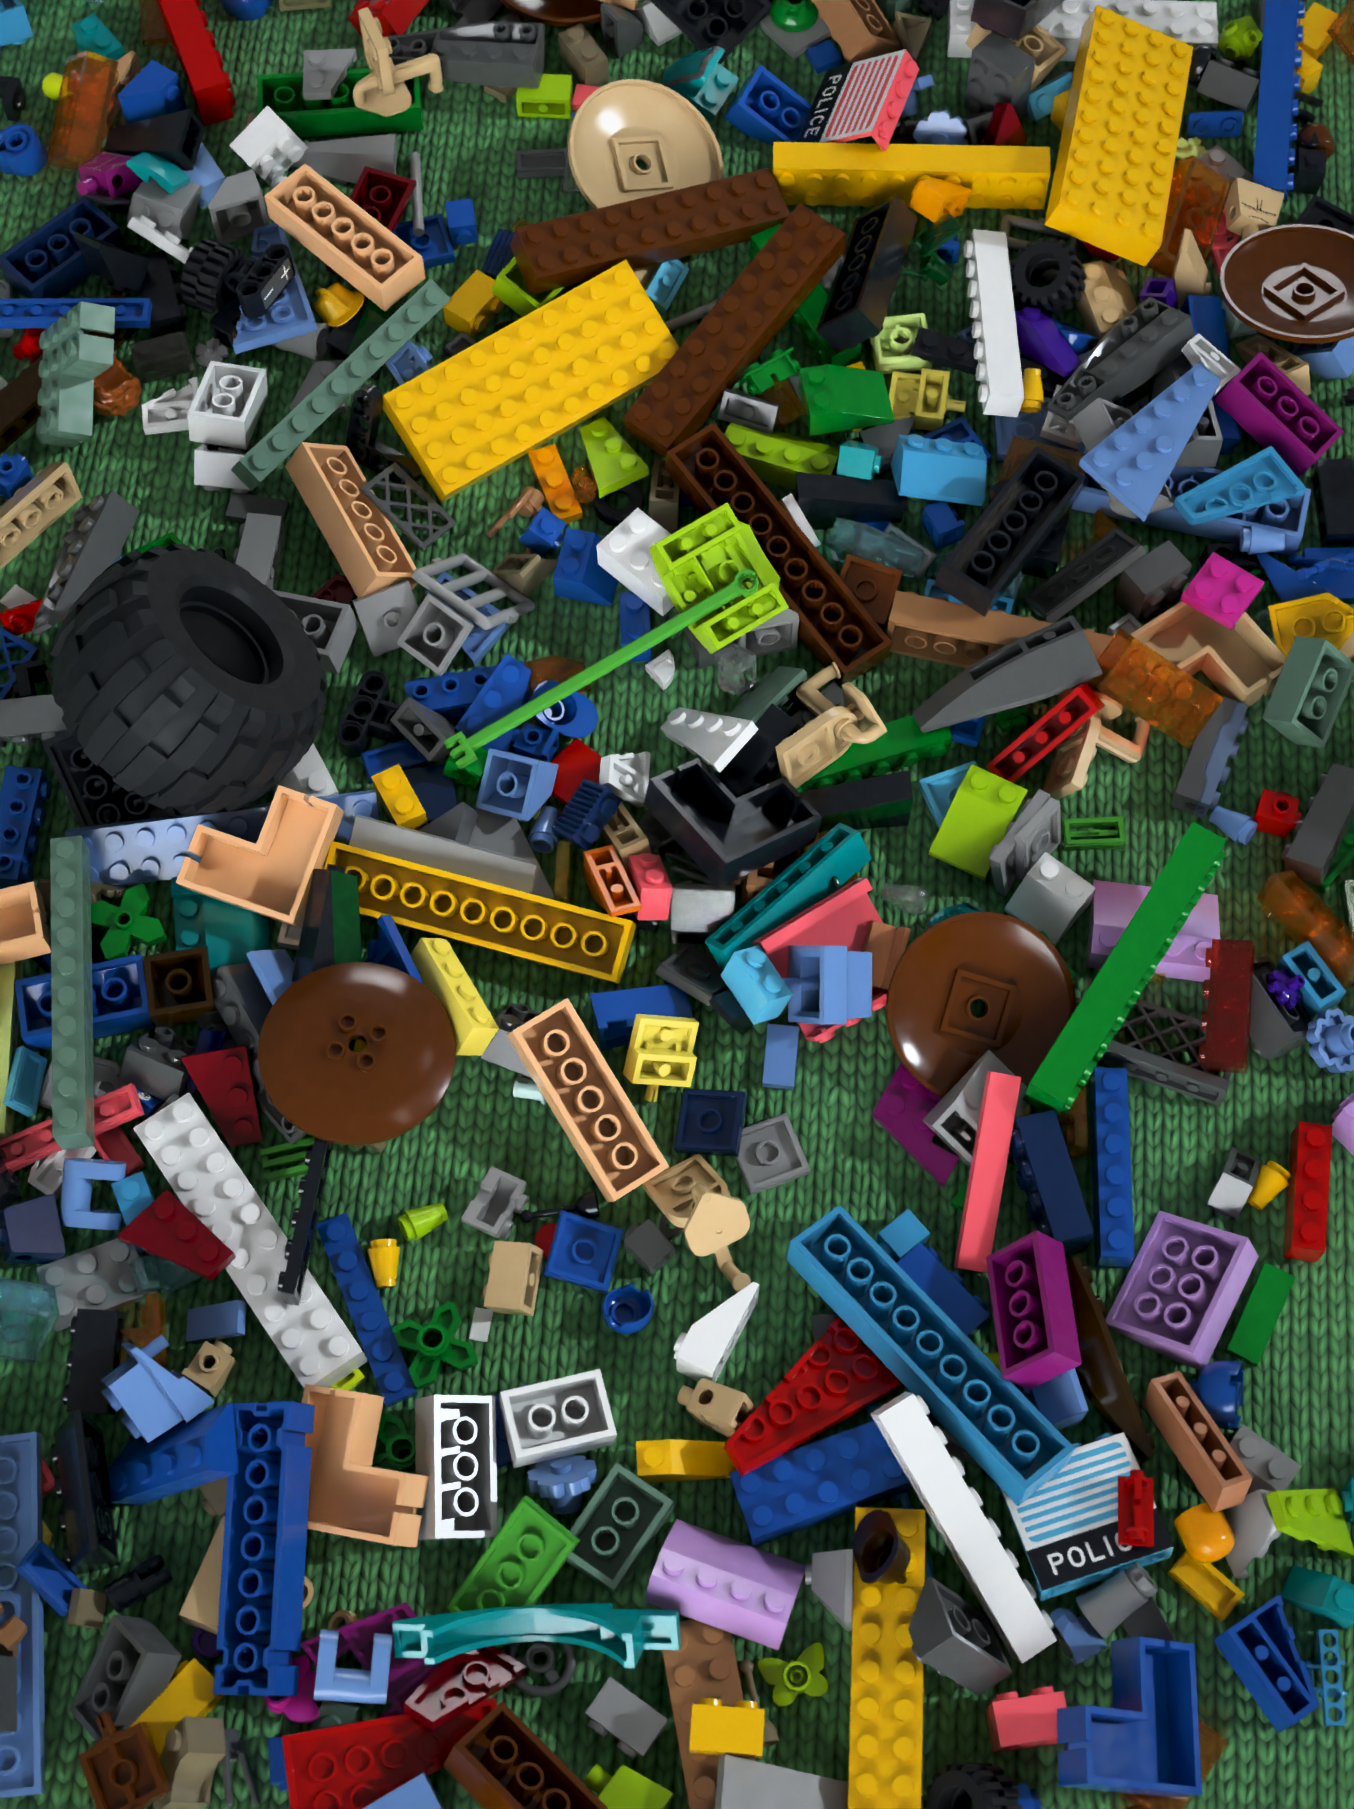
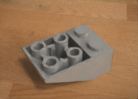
M990 1050L985 1052L922 1120L969 1166H971L987 1071L1015 1076ZM1023 1082L1020 1083L1014 1123L1028 1105L1027 1102L1022 1100L1028 1088Z

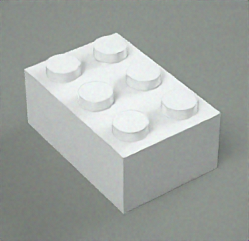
M210 361L187 413L190 441L246 450L268 398L266 369Z
M637 508L597 544L598 565L661 616H664L674 605L659 578L649 548L671 535V533Z
M600 1369L500 1392L498 1405L514 1468L610 1446L615 1441L617 1432Z

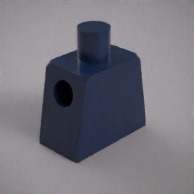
M54 1194L2 1209L0 1213V1247L2 1248L3 1258L6 1263L48 1264L63 1258L66 1250Z

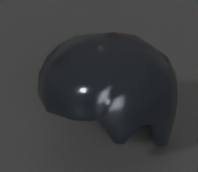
M1209 44L1199 45L1192 52L1188 83L1195 88H1198L1209 60H1216V56L1212 51L1217 53V50Z

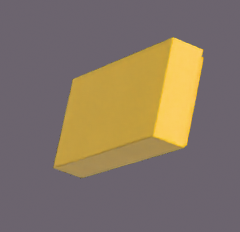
M1187 1551L1182 1554L1167 1572L1172 1579L1221 1622L1224 1621L1245 1595L1243 1591L1211 1563L1197 1562L1190 1557Z

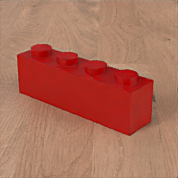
M1087 683L1079 685L986 766L993 774L1015 783L1100 711L1105 704Z
M1299 1121L1291 1133L1289 1173L1291 1177L1288 1180L1289 1185L1287 1188L1283 1258L1317 1262L1325 1253L1332 1126Z

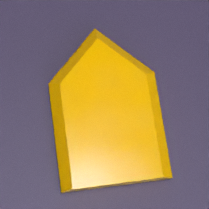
M1329 592L1268 606L1275 645L1286 658L1296 636L1326 639L1340 651L1354 631V608Z

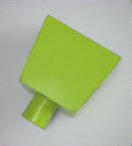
M596 1764L584 1779V1782L599 1794L597 1798L608 1809H665L674 1797V1794L668 1789L623 1764L614 1776H611Z

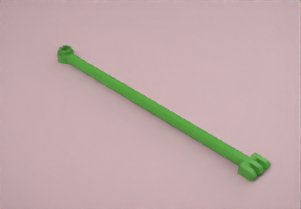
M741 570L735 576L734 582L471 736L465 738L462 731L446 739L444 745L447 749H450L459 744V746L450 751V755L453 759H456L465 754V756L456 761V765L459 769L468 766L478 760L474 751L740 595L752 596L759 588L758 577H756L755 572L752 570ZM745 582L753 583L749 589L742 588V584Z

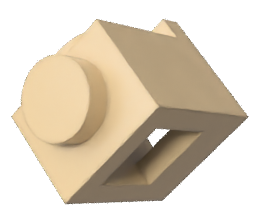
M205 1340L189 1366L184 1368L181 1374L201 1390L216 1397L238 1363L231 1356L233 1349L219 1340H216L214 1345ZM210 1358H214L215 1365L211 1368H205Z

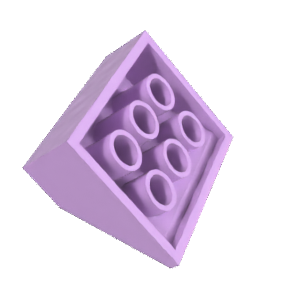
M1093 880V886L1096 887L1091 901L1086 967L1102 968L1152 887ZM1203 893L1166 955L1162 958L1153 976L1212 983L1219 970L1221 938L1218 895Z
M1159 1210L1105 1319L1107 1326L1173 1361L1202 1370L1208 1364L1259 1256L1248 1237Z
M676 1519L651 1573L644 1601L667 1610H679V1614L779 1651L805 1574V1565Z

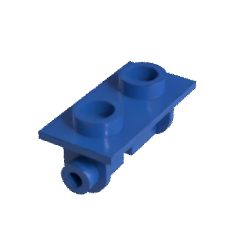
M1243 110L1190 112L1189 115L1184 116V125L1187 126L1186 139L1240 136Z

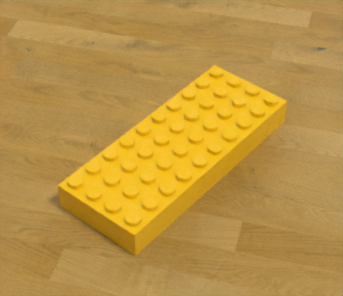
M1096 5L1081 31L1044 225L1144 267L1148 264L1162 243L1193 46L1142 25L1135 20L1119 15L1112 10Z
M624 260L384 394L382 408L413 459L419 465L421 472L437 498L443 503L528 454V451L537 449L650 384L677 352L679 346L627 260Z

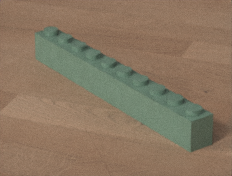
M432 278L426 282L233 466L231 471L252 491L451 300Z
M82 835L50 839L52 1137L62 1150L95 1146L90 850Z

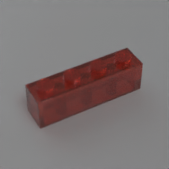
M1212 939V948L1206 949L1205 964L1206 967H1210V980L1205 979L1203 986V997L1208 999V1011H1202L1201 1029L1206 1030V1042L1200 1043L1199 1061L1204 1062V1067L1207 1071L1247 1073L1255 946L1252 940Z

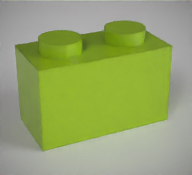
M542 74L539 88L517 87V116L571 119V103L573 100L572 75Z

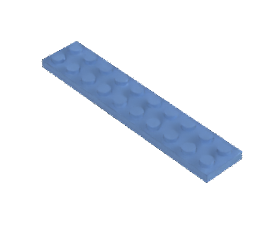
M376 789L316 797L336 804L345 811L334 839L335 842L349 845L355 817L358 814L380 820ZM271 803L244 806L231 812L223 809L213 814L200 812L198 815L181 814L66 829L65 837L82 835L90 850L91 881L124 886L170 880L172 877H178L185 857L192 858L200 863L201 857L188 851L198 824L256 844Z
M39 1432L0 1436V1604L4 1608V1612L0 1615V1628L14 1615L25 1623L28 1630L24 1638L17 1645L19 1652L16 1656L17 1732L0 1734V1799L46 1794L43 1597L15 1569L34 1543L40 1540L43 1541L41 1433Z

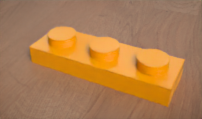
M555 443L528 451V459L549 511L565 523L583 519V512Z

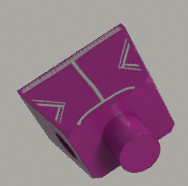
M104 151L79 167L81 181L76 184L79 194L82 197L87 193L118 197L137 189L143 180L126 165L127 160L135 156Z

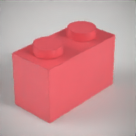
M652 853L629 855L626 873L642 905V910L634 912L637 920H668L673 887L660 855Z

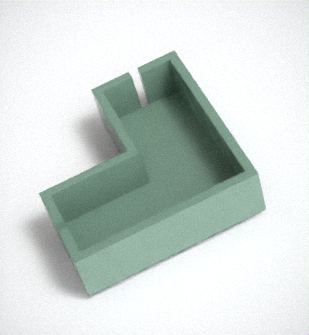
M80 301L41 333L39 346L40 349H43V360L40 361L38 373L39 377H42V388L38 392L37 399L38 405L41 406V416L37 421V433L40 434V443L75 448L82 441L92 436L94 379L113 366L114 339L87 334L93 331L113 335L115 307Z

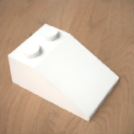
M753 1281L695 1322L687 1334L684 1332L680 1334L673 1349L676 1351L674 1355L676 1371L697 1382L704 1378L716 1383L758 1303V1283Z

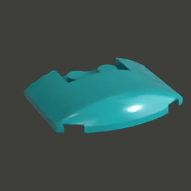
M172 877L171 896L173 898L176 951L207 946L212 976L220 966L249 962L246 953L250 951L268 950L270 941L269 917L185 889L176 884L178 877Z

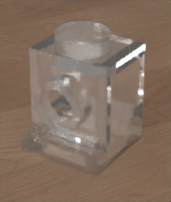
M734 643L714 654V660L718 662V685L720 689L731 695L738 696L756 685V653Z

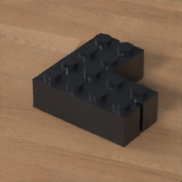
M699 757L678 766L675 772L671 769L649 779L643 803L718 888L814 843L823 819L806 799L800 801L801 794L785 777L736 798ZM799 801H800V805H799V808H798V811H797L795 820L793 821L794 816H795V813H796V810H797V807H798V804H799Z

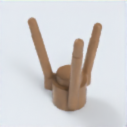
M525 487L513 505L487 533V536L492 537L509 518H513L517 513L524 517L536 515L543 507L541 504L544 501V495L534 487ZM526 546L525 554H531L532 550Z

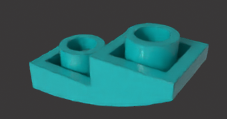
M142 152L126 162V165L145 183L154 179L169 194L187 186L191 179L188 174L175 164L152 153Z

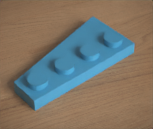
M1269 446L1176 497L1174 506L1192 526L1304 495L1306 487L1274 448Z

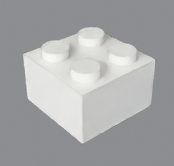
M268 105L229 145L269 186H271L273 178L284 176L285 171L294 162L299 161L308 149L305 143Z

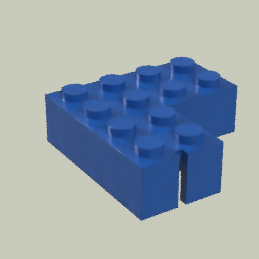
M1140 1636L1111 1641L1113 1708L1081 1705L1057 1709L1058 1743L1064 1744V1750L1058 1751L1059 1786L1172 1798L1202 1795L1195 1644Z

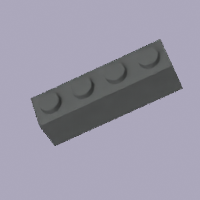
M1334 762L1329 772H1323L1318 783L1319 791L1316 797H1310L1306 807L1307 815L1304 820L1299 819L1294 831L1295 839L1292 844H1286L1282 854V860L1285 861V874L1321 886L1354 820V769Z

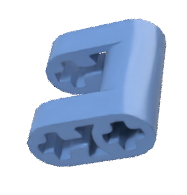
M64 1158L60 1225L100 1230L121 1229V1211L90 1207L93 1179L121 1181L126 1176V1162L89 1158Z
M321 1629L314 1700L386 1705L392 1634L374 1633L371 1670L335 1668L339 1631Z

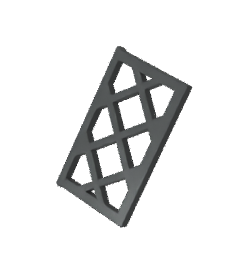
M396 462L360 487V491L422 552L457 523ZM394 472L404 482V485L389 483V475ZM373 487L383 488L384 500L378 499L370 490ZM390 490L404 491L405 503L390 501ZM410 492L416 493L426 503V506L411 504ZM390 508L405 510L406 521H401ZM411 511L426 513L427 524L413 523ZM432 514H437L446 524L443 527L434 526ZM412 529L427 531L428 538L422 542L412 532Z

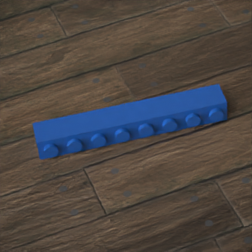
M1265 0L1253 183L1284 193L1283 201H1288V191L1294 190V173H1290V165H1295L1296 149L1291 148L1292 141H1297V123L1293 124V116L1299 115V99H1295V92L1300 91L1301 76L1296 74L1297 67H1302V50H1298V43H1303L1304 25L1300 26V19L1305 18L1306 6L1305 1Z

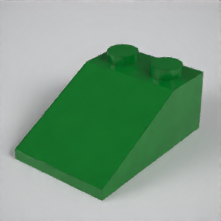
M831 364L799 368L798 390L809 436L894 423L883 372Z

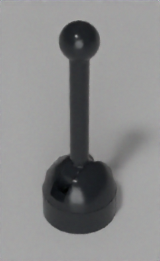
M596 1191L584 1193L577 1199L575 1205L536 1212L524 1210L520 1214V1218L524 1223H529L534 1218L557 1215L561 1210L567 1212L576 1211L580 1216L589 1219L600 1217V1210Z

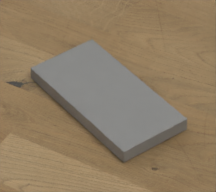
M479 808L475 809L478 815L469 845L538 863L516 818ZM538 863L531 894L556 900Z
M724 1754L719 1756L715 1809H848V1782Z

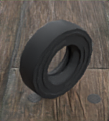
M636 481L602 498H599L596 487L593 495L595 513L601 521L613 526H618L635 509L639 508L643 511L645 504L643 490ZM614 493H623L630 499L629 504L623 509H614L607 501Z

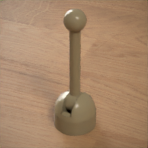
M746 1659L741 1662L740 1670L746 1676L751 1701L757 1702L758 1709H760L752 1675L754 1664ZM764 1720L763 1748L779 1743L777 1730L769 1720Z

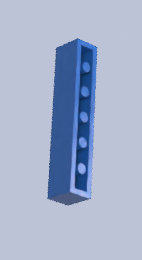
M1187 295L1180 311L1191 316L1194 336L1199 333L1232 361L1227 351L1229 335L1225 332L1224 328L1226 313L1222 309L1221 298ZM1217 393L1213 396L1212 402L1223 437L1219 455H1230L1235 445L1239 444L1241 440V428L1214 401L1219 394Z
M1095 1067L1089 1079L1095 1267L1128 1268L1134 1259L1127 1068Z

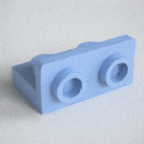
M410 340L385 363L400 386L434 367L430 361L433 358L430 352L423 345L418 347Z

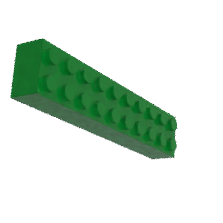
M1194 821L1191 823L1030 1081L1022 1100L1042 1112L1055 1109L1057 1117L1061 1111L1068 1114L1081 1091L1077 1085L1084 1088L1098 1064L1094 1058L1100 1061L1114 1038L1113 1034L1116 1035L1128 1013L1134 1007L1162 958L1171 947L1178 932H1180L1194 906H1196L1207 885L1219 869L1226 856L1222 849L1227 840Z

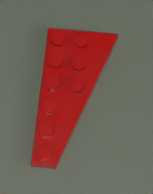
M837 1317L822 1337L808 1349L784 1376L781 1383L767 1395L756 1411L750 1414L725 1442L723 1449L741 1477L894 1393L904 1387V1385L840 1317Z
M496 1698L481 1701L434 1730L429 1729L408 1714H401L281 1736L290 1809H363L420 1774L424 1773L428 1776L443 1767L442 1765L454 1745L497 1706Z

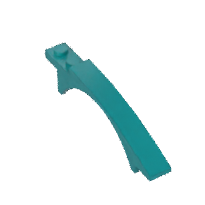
M612 1603L544 1604L486 1608L396 1620L392 1623L395 1658H424L425 1664L431 1665L465 1652L495 1645L520 1642H558L600 1651L618 1661L624 1668H635L643 1650H679L681 1646L679 1610L613 1609Z

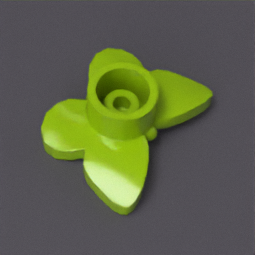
M819 1642L807 1647L798 1656L796 1661L791 1659L789 1662L777 1658H762L757 1662L758 1669L765 1682L775 1686L772 1692V1699L779 1707H786L792 1704L798 1694L805 1693L811 1697H820L827 1692L828 1682L819 1673L824 1667V1650Z

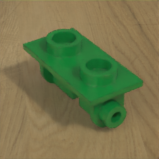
M791 347L784 352L782 349H778L767 357L769 361L760 365L756 362L744 370L745 375L739 384L742 385L747 382L749 385L746 387L751 396L755 394L759 396L776 385L771 375L774 374L778 383H781L797 374L800 365L796 359L791 360L789 356L794 348Z

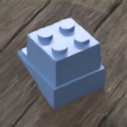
M789 945L788 977H782L793 993L788 1001V1022L832 1025L847 1024V1019L872 1017V952L847 951V946Z
M162 1334L142 1349H138L128 1341L123 1342L121 1345L130 1358L101 1380L106 1387L101 1391L102 1395L116 1412L120 1409L123 1411L125 1416L120 1420L128 1432L136 1440L142 1437L147 1443L182 1420L190 1421L214 1403L208 1394L186 1377L181 1376L173 1369L167 1371L152 1359V1357L169 1346Z

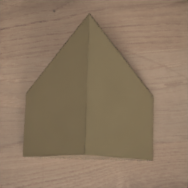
M896 11L894 33L903 45L901 50L906 49L919 67L930 39L932 19Z
M508 554L492 573L528 597L556 568L558 560L542 559L538 554Z

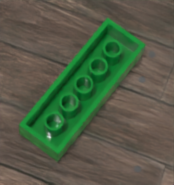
M369 68L346 70L347 76L337 86V91L333 98L323 100H304L303 72L257 75V116L268 105L298 137L424 130L421 77L418 76L404 81L411 95V106L403 112L391 116H383L358 108L354 104L353 88L359 80L371 74Z

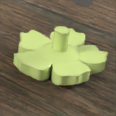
M1181 137L1178 139L1175 158L1180 161H1185L1186 159V163L1189 164L1207 152L1204 146H1200L1202 140L1198 139V137L1189 138L1188 142Z

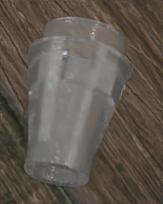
M886 882L881 893V900L900 908L912 916L916 914L923 915L928 905L930 893L923 890V886L899 885Z

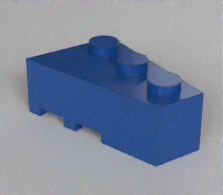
M665 983L660 986L590 993L592 1019L601 1051L630 1043L636 1014L693 1018L686 992L671 983Z
M1280 1594L1213 1640L1277 1733L1294 1725L1320 1706L1304 1660H1300L1293 1640L1296 1637L1292 1627L1288 1626L1282 1609L1284 1603Z

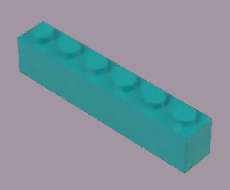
M839 822L711 934L705 942L718 966L724 970L735 951L753 947L752 941L834 893L835 890L832 882L834 876L838 877L841 887L855 873L859 872L872 859L859 831Z

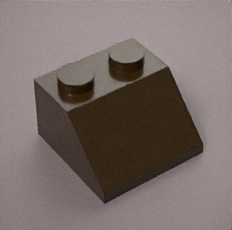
M207 946L143 956L149 1017L156 1027L190 1023L215 1008Z

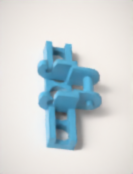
M1338 1629L1316 1630L1318 1661H1316V1664H1311V1661L1307 1660L1305 1661V1666L1314 1691L1318 1692V1697L1322 1698L1324 1726H1346L1344 1697H1348V1692L1343 1691L1341 1666H1345V1660H1340ZM1324 1634L1331 1635L1332 1647H1326L1323 1644L1322 1637ZM1332 1652L1333 1660L1324 1659V1654ZM1312 1670L1321 1671L1322 1687H1314ZM1328 1670L1336 1672L1338 1681L1335 1684H1330L1326 1681L1325 1673ZM1327 1697H1336L1337 1702H1330ZM1331 1707L1337 1708L1338 1721H1333L1329 1718V1709Z

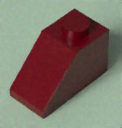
M996 103L983 145L1026 146L1027 139L1013 105L1010 103Z

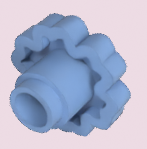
M947 110L940 112L932 111L928 119H921L918 122L917 128L913 132L914 139L918 141L916 144L968 145L967 140L964 138L967 133V127L959 116L951 118Z
M1339 1008L1318 1012L1316 1020L1308 1023V1031L1306 1033L1307 1041L1312 1044L1309 1050L1310 1056L1315 1060L1319 1068L1327 1067L1328 1071L1333 1075L1353 1071L1354 1017L1352 1015L1344 1016Z
M568 1455L538 1462L535 1464V1469L527 1472L530 1492L539 1493L541 1498H548L549 1504L557 1514H570L578 1511L581 1507L580 1502L583 1500L582 1492L591 1488L590 1484L598 1481L595 1461L586 1460L584 1455Z

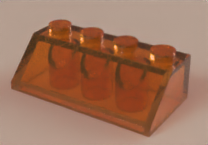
M89 50L67 57L46 164L79 170L81 165L102 153L100 151L102 140L105 139L108 131V125L106 124L107 115L113 107L111 95L113 87L119 78V72L117 71L118 61Z
M1193 155L1174 163L1161 247L1146 265L1161 275L1172 276L1185 229H1191L1205 264L1207 263L1232 184Z
M1292 870L1272 874L1257 897L1262 904L1261 909L1271 919H1277L1284 926L1283 932L1292 941H1298L1300 944L1309 941L1344 989L1354 987V933Z

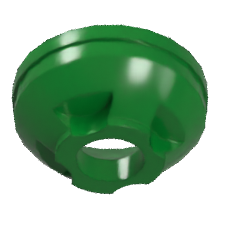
M773 0L770 17L774 25L779 29L797 33L808 30L816 23L818 9L810 0H802L800 4L796 5L790 4L787 0Z

